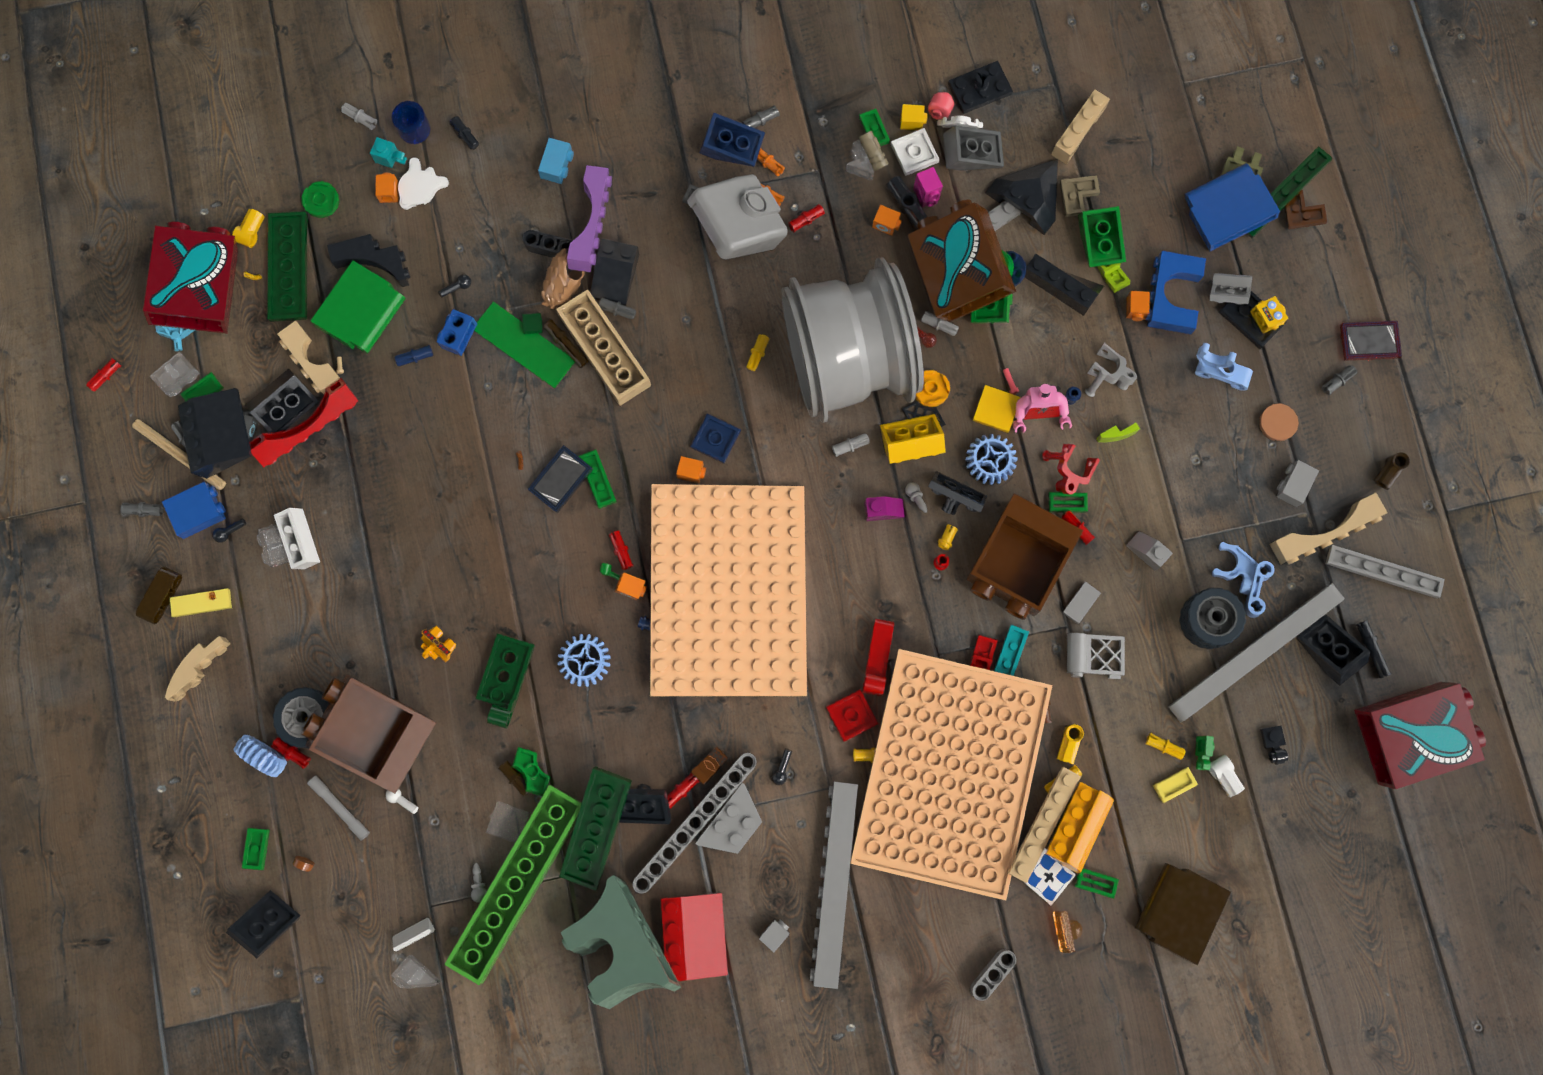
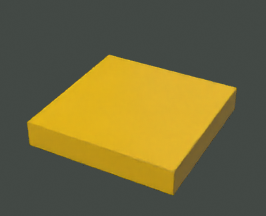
M985 385L973 421L1009 433L1016 413V403L1021 397Z

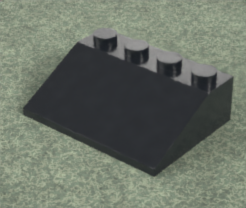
M237 388L194 397L178 405L191 474L207 479L252 456L239 390Z

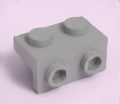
M1214 273L1210 301L1248 304L1252 276Z

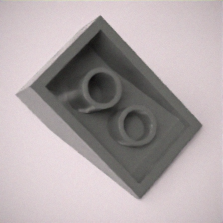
M955 125L943 133L946 169L962 171L1004 167L1001 132Z

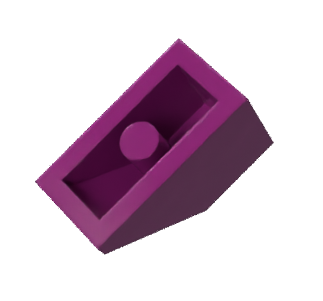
M874 497L866 498L865 500L866 522L905 518L903 499Z

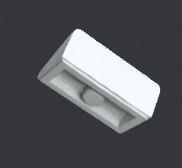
M426 918L394 935L392 938L393 950L399 951L433 933L435 929L430 919Z

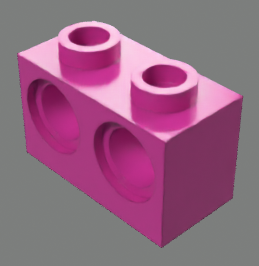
M934 167L916 174L913 190L922 208L934 206L940 199L943 185Z

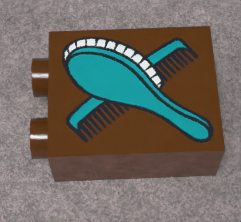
M969 199L952 205L950 207L951 214L941 219L938 216L922 219L917 223L918 230L908 234L937 318L952 322L1016 292L988 211L977 203H972Z

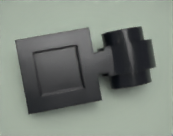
M1282 725L1260 729L1264 748L1272 749L1268 753L1270 762L1278 765L1288 761L1287 751L1280 748V746L1286 745Z

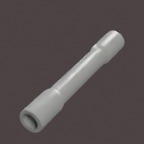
M318 776L310 779L307 784L316 794L324 799L361 841L365 839L370 833L365 826L342 805Z

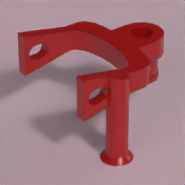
M1063 444L1062 452L1045 450L1042 458L1044 461L1059 460L1057 470L1063 476V479L1057 481L1056 490L1071 495L1076 492L1079 484L1086 485L1090 482L1100 459L1087 458L1084 475L1080 477L1071 472L1067 467V462L1076 445Z

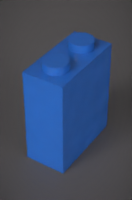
M202 482L162 501L177 536L185 539L226 519L224 512H226L221 502H218L216 498L218 493L213 485Z

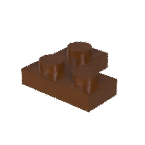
M1303 190L1285 206L1288 229L1327 223L1325 204L1305 207Z

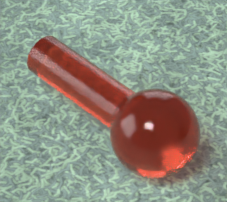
M917 327L919 338L922 339L923 345L927 348L934 347L937 342L936 336L932 333H925Z

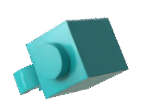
M376 138L370 152L375 163L392 168L395 162L405 165L407 157L404 156L405 153L398 151L393 142Z

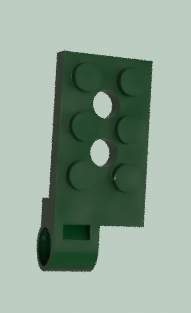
M497 634L476 696L477 700L493 704L488 714L487 723L505 729L508 728L535 648L534 644ZM508 653L515 654V661L513 663L505 661V656ZM503 671L509 673V679L506 682L499 680V674Z

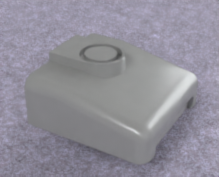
M753 174L738 176L697 188L687 200L690 208L694 210L717 249L716 252L722 259H731L773 250L787 235V227L778 214L781 210L768 187L763 188L757 177Z

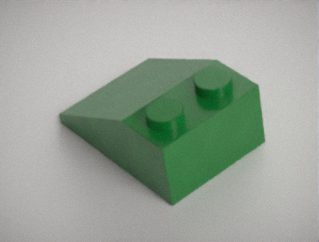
M1119 206L1083 211L1078 214L1080 235L1089 268L1125 263L1126 255Z

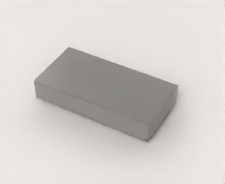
M1084 582L1062 613L1079 624L1101 593L1087 582Z

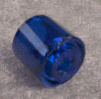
M404 101L399 103L392 111V122L403 141L409 144H418L427 139L431 127L420 104L414 101Z

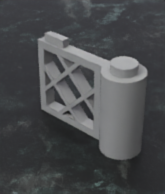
M1084 633L1067 634V673H1070L1071 677H1083V674L1108 675V679H1121V676L1125 675V637L1087 635ZM1091 639L1098 640L1102 645L1097 652L1091 647ZM1111 641H1119V649L1115 653L1108 646ZM1104 648L1111 654V657L1106 662L1098 655ZM1096 657L1102 666L1098 670H1091V661ZM1113 659L1119 663V671H1113L1108 666Z

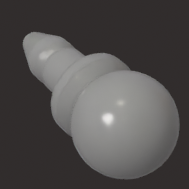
M914 482L907 484L905 488L906 494L910 497L911 501L916 502L920 510L926 513L927 507L922 499L923 493L920 491L919 485Z
M475 863L473 867V880L475 884L471 885V888H473L471 897L473 901L480 903L487 891L484 888L485 883H481L482 878L479 865Z

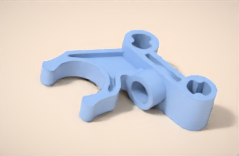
M1203 343L1199 347L1196 355L1199 360L1195 371L1197 376L1214 378L1229 383L1237 390L1244 391L1248 389L1253 371L1234 362L1236 353L1230 352L1227 356H1219L1208 351L1210 346L1208 343ZM1223 368H1229L1230 373L1225 372Z
M1222 542L1218 549L1232 553L1236 558V567L1229 572L1216 568L1212 571V576L1220 577L1227 581L1235 579L1237 576H1242L1243 579L1239 593L1247 595L1244 610L1248 617L1256 618L1264 612L1266 607L1265 602L1259 598L1262 582L1268 580L1273 575L1274 566L1268 561H1262L1258 564L1238 545ZM1262 568L1267 570L1265 575L1260 572ZM1251 604H1255L1259 611L1255 612Z

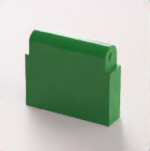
M352 261L311 319V323L352 350L356 347L368 354L406 298L394 290L390 282L357 262Z

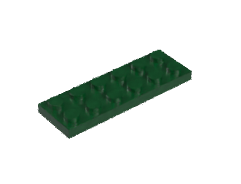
M305 211L268 213L267 319L270 322L307 320V213Z
M596 766L592 769L559 877L595 891L598 889L632 780Z

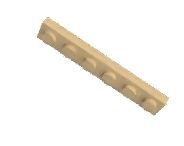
M1061 767L1008 871L1010 875L1025 883L1028 882L1081 776L1065 767Z

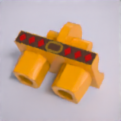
M437 626L429 631L427 629L422 631L421 634L423 636L421 640L424 642L420 646L424 650L422 657L426 659L431 656L435 660L439 656L446 663L456 648V644L449 638L442 644L438 639L443 636V632Z

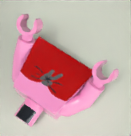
M1043 384L1041 387L1029 388L1027 393L1016 403L1015 418L1017 420L1012 424L1015 432L1017 433V428L1020 426L1023 433L1026 431L1023 419L1059 417L1060 415H1062L1059 419L1061 429L1063 430V424L1066 422L1069 423L1071 428L1072 423L1070 417L1067 416L1069 414L1067 398L1061 392H1057L1056 386Z

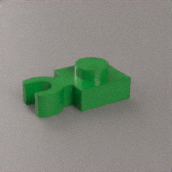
M1196 736L1195 756H1198L1196 770H1210L1211 763L1209 758L1213 756L1215 748L1213 736Z

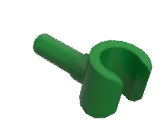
M602 563L600 573L619 580L620 575L611 572L612 565Z

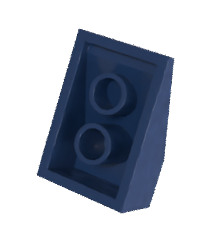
M713 113L699 153L715 160L754 167L765 132Z

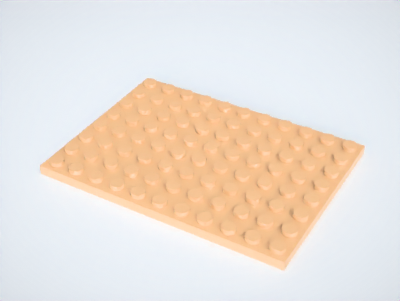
M651 485L650 697L807 696L804 486Z
M898 649L850 864L1006 900L1012 876L1008 871L1017 853L1052 685Z

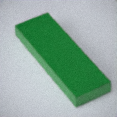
M595 449L580 455L579 458L593 468L587 479L598 508L601 509L616 503V498L597 450Z

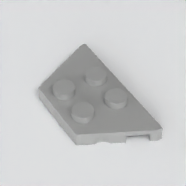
M744 783L739 786L695 843L696 845L737 854L740 852L762 823Z

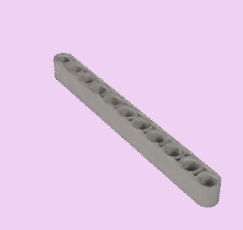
M1333 583L1326 586L1168 706L1180 723L1185 721L1341 603L1345 598Z

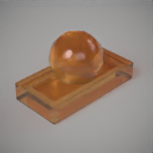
M1067 911L1053 912L1060 952H1076L1073 940L1081 937L1083 933L1082 925L1076 920H1069Z

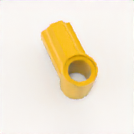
M248 209L241 225L237 226L233 231L232 235L235 236L236 243L253 248L257 242V232L265 216L257 210Z
M1073 724L1065 727L1056 759L1074 764L1080 741L1084 736L1081 726ZM1071 728H1075L1078 732V736L1075 739L1069 736Z

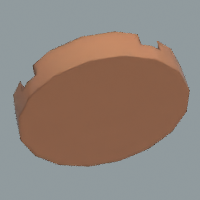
M1273 404L1262 412L1259 425L1262 433L1270 440L1285 441L1295 434L1299 423L1298 416L1289 406Z

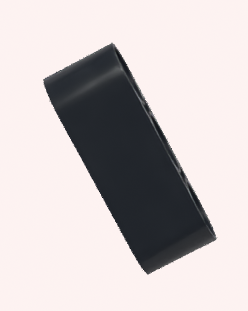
M534 230L526 231L522 237L524 245L529 252L551 258L555 257L562 249L569 248L572 242L566 238ZM536 239L534 243H528L529 240ZM554 244L552 248H546V245Z

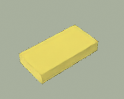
M1186 767L1154 784L1153 787L1161 802L1165 803L1197 786L1198 783L1189 767Z

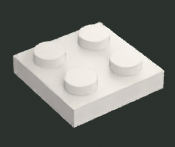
M925 128L891 141V147L905 176L939 163V157Z

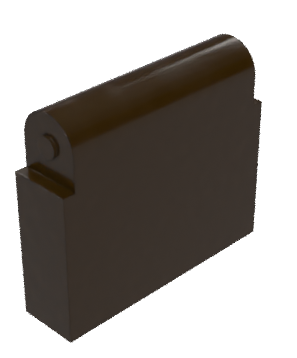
M1165 863L1135 929L1149 936L1150 942L1192 964L1198 965L1231 891L1189 869L1180 870L1173 865Z

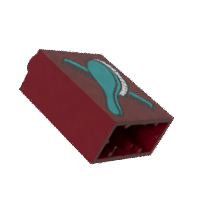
M175 221L168 222L167 227L155 226L143 307L148 325L228 334L238 256L235 236L230 235L228 230L221 227H208L206 232L191 230L189 225Z
M1438 682L1354 710L1378 785L1399 789L1485 760L1481 748L1486 746V739L1481 728L1473 724L1469 712L1474 706L1473 698L1465 687H1461L1460 683Z

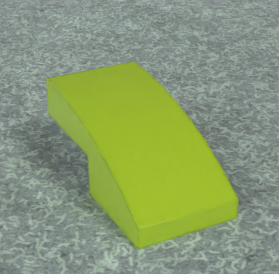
M1121 263L1097 266L1114 293L1130 285V279L1120 268Z
M1137 423L1122 431H1119L1117 426H1114L1100 434L1096 440L1102 443L1119 441L1136 434L1140 428Z

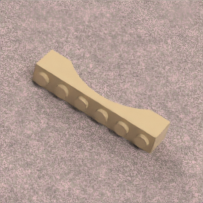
M1374 493L1354 503L1349 514L1336 529L1319 535L1291 533L1274 541L1270 546L1280 565L1285 562L1290 565L1298 561V556L1302 554L1306 557L1315 553L1314 548L1321 546L1323 549L1333 544L1331 540L1335 538L1340 541L1348 537V532L1352 530L1356 533L1365 529V524L1371 522L1373 525L1383 520L1381 516L1387 514V511L1377 493Z

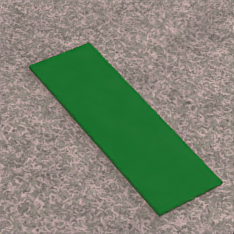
M495 302L490 305L478 320L474 330L554 389L575 363L568 354L540 334H524L523 322Z

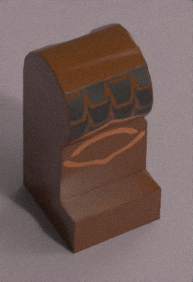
M716 747L691 773L705 785L728 757Z

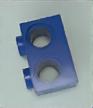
M453 309L451 314H448L443 330L438 333V345L444 350L462 356L477 326V322L473 317ZM463 321L461 326L456 327L458 322ZM455 338L452 343H448L449 339Z

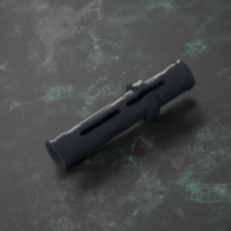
M1368 620L1357 623L1356 626L1363 639L1362 644H1365L1366 648L1370 651V657L1379 678L1391 675L1392 673L1376 641L1378 638L1374 636Z

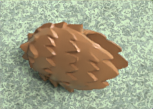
M565 248L553 257L543 282L541 296L544 301L541 304L551 309L559 308L570 301L573 294L578 292L580 282L585 275V271L572 270L567 275L568 253H566Z

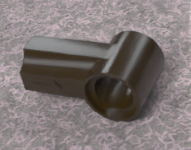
M1399 452L1388 457L1386 464L1374 479L1376 485L1389 490L1403 469L1409 466V456ZM1395 458L1400 461V466L1396 465Z

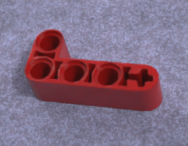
M875 618L862 693L882 696L884 693L885 676L894 629V622Z

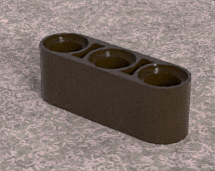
M165 566L161 567L136 610V616L154 625L157 624L166 611L170 598L177 591L182 581V574Z

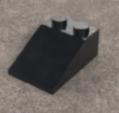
M601 239L591 287V295L594 299L601 300L603 297L613 302L619 301L621 305H627L640 255L638 246Z
M1326 614L1297 636L1298 641L1324 673L1339 686L1369 661L1370 651Z

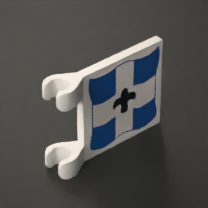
M1044 848L1028 882L1025 884L1049 905H1052L1076 874L1062 866L1060 861L1046 855L1047 849Z

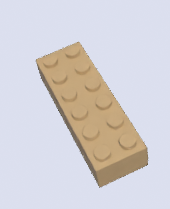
M588 289L556 309L559 318L619 406L651 386L650 379Z

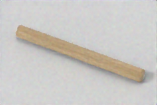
M135 420L132 424L134 429L190 469L188 457L184 451L141 420ZM217 475L207 479L203 478L218 490H222L226 485V482Z

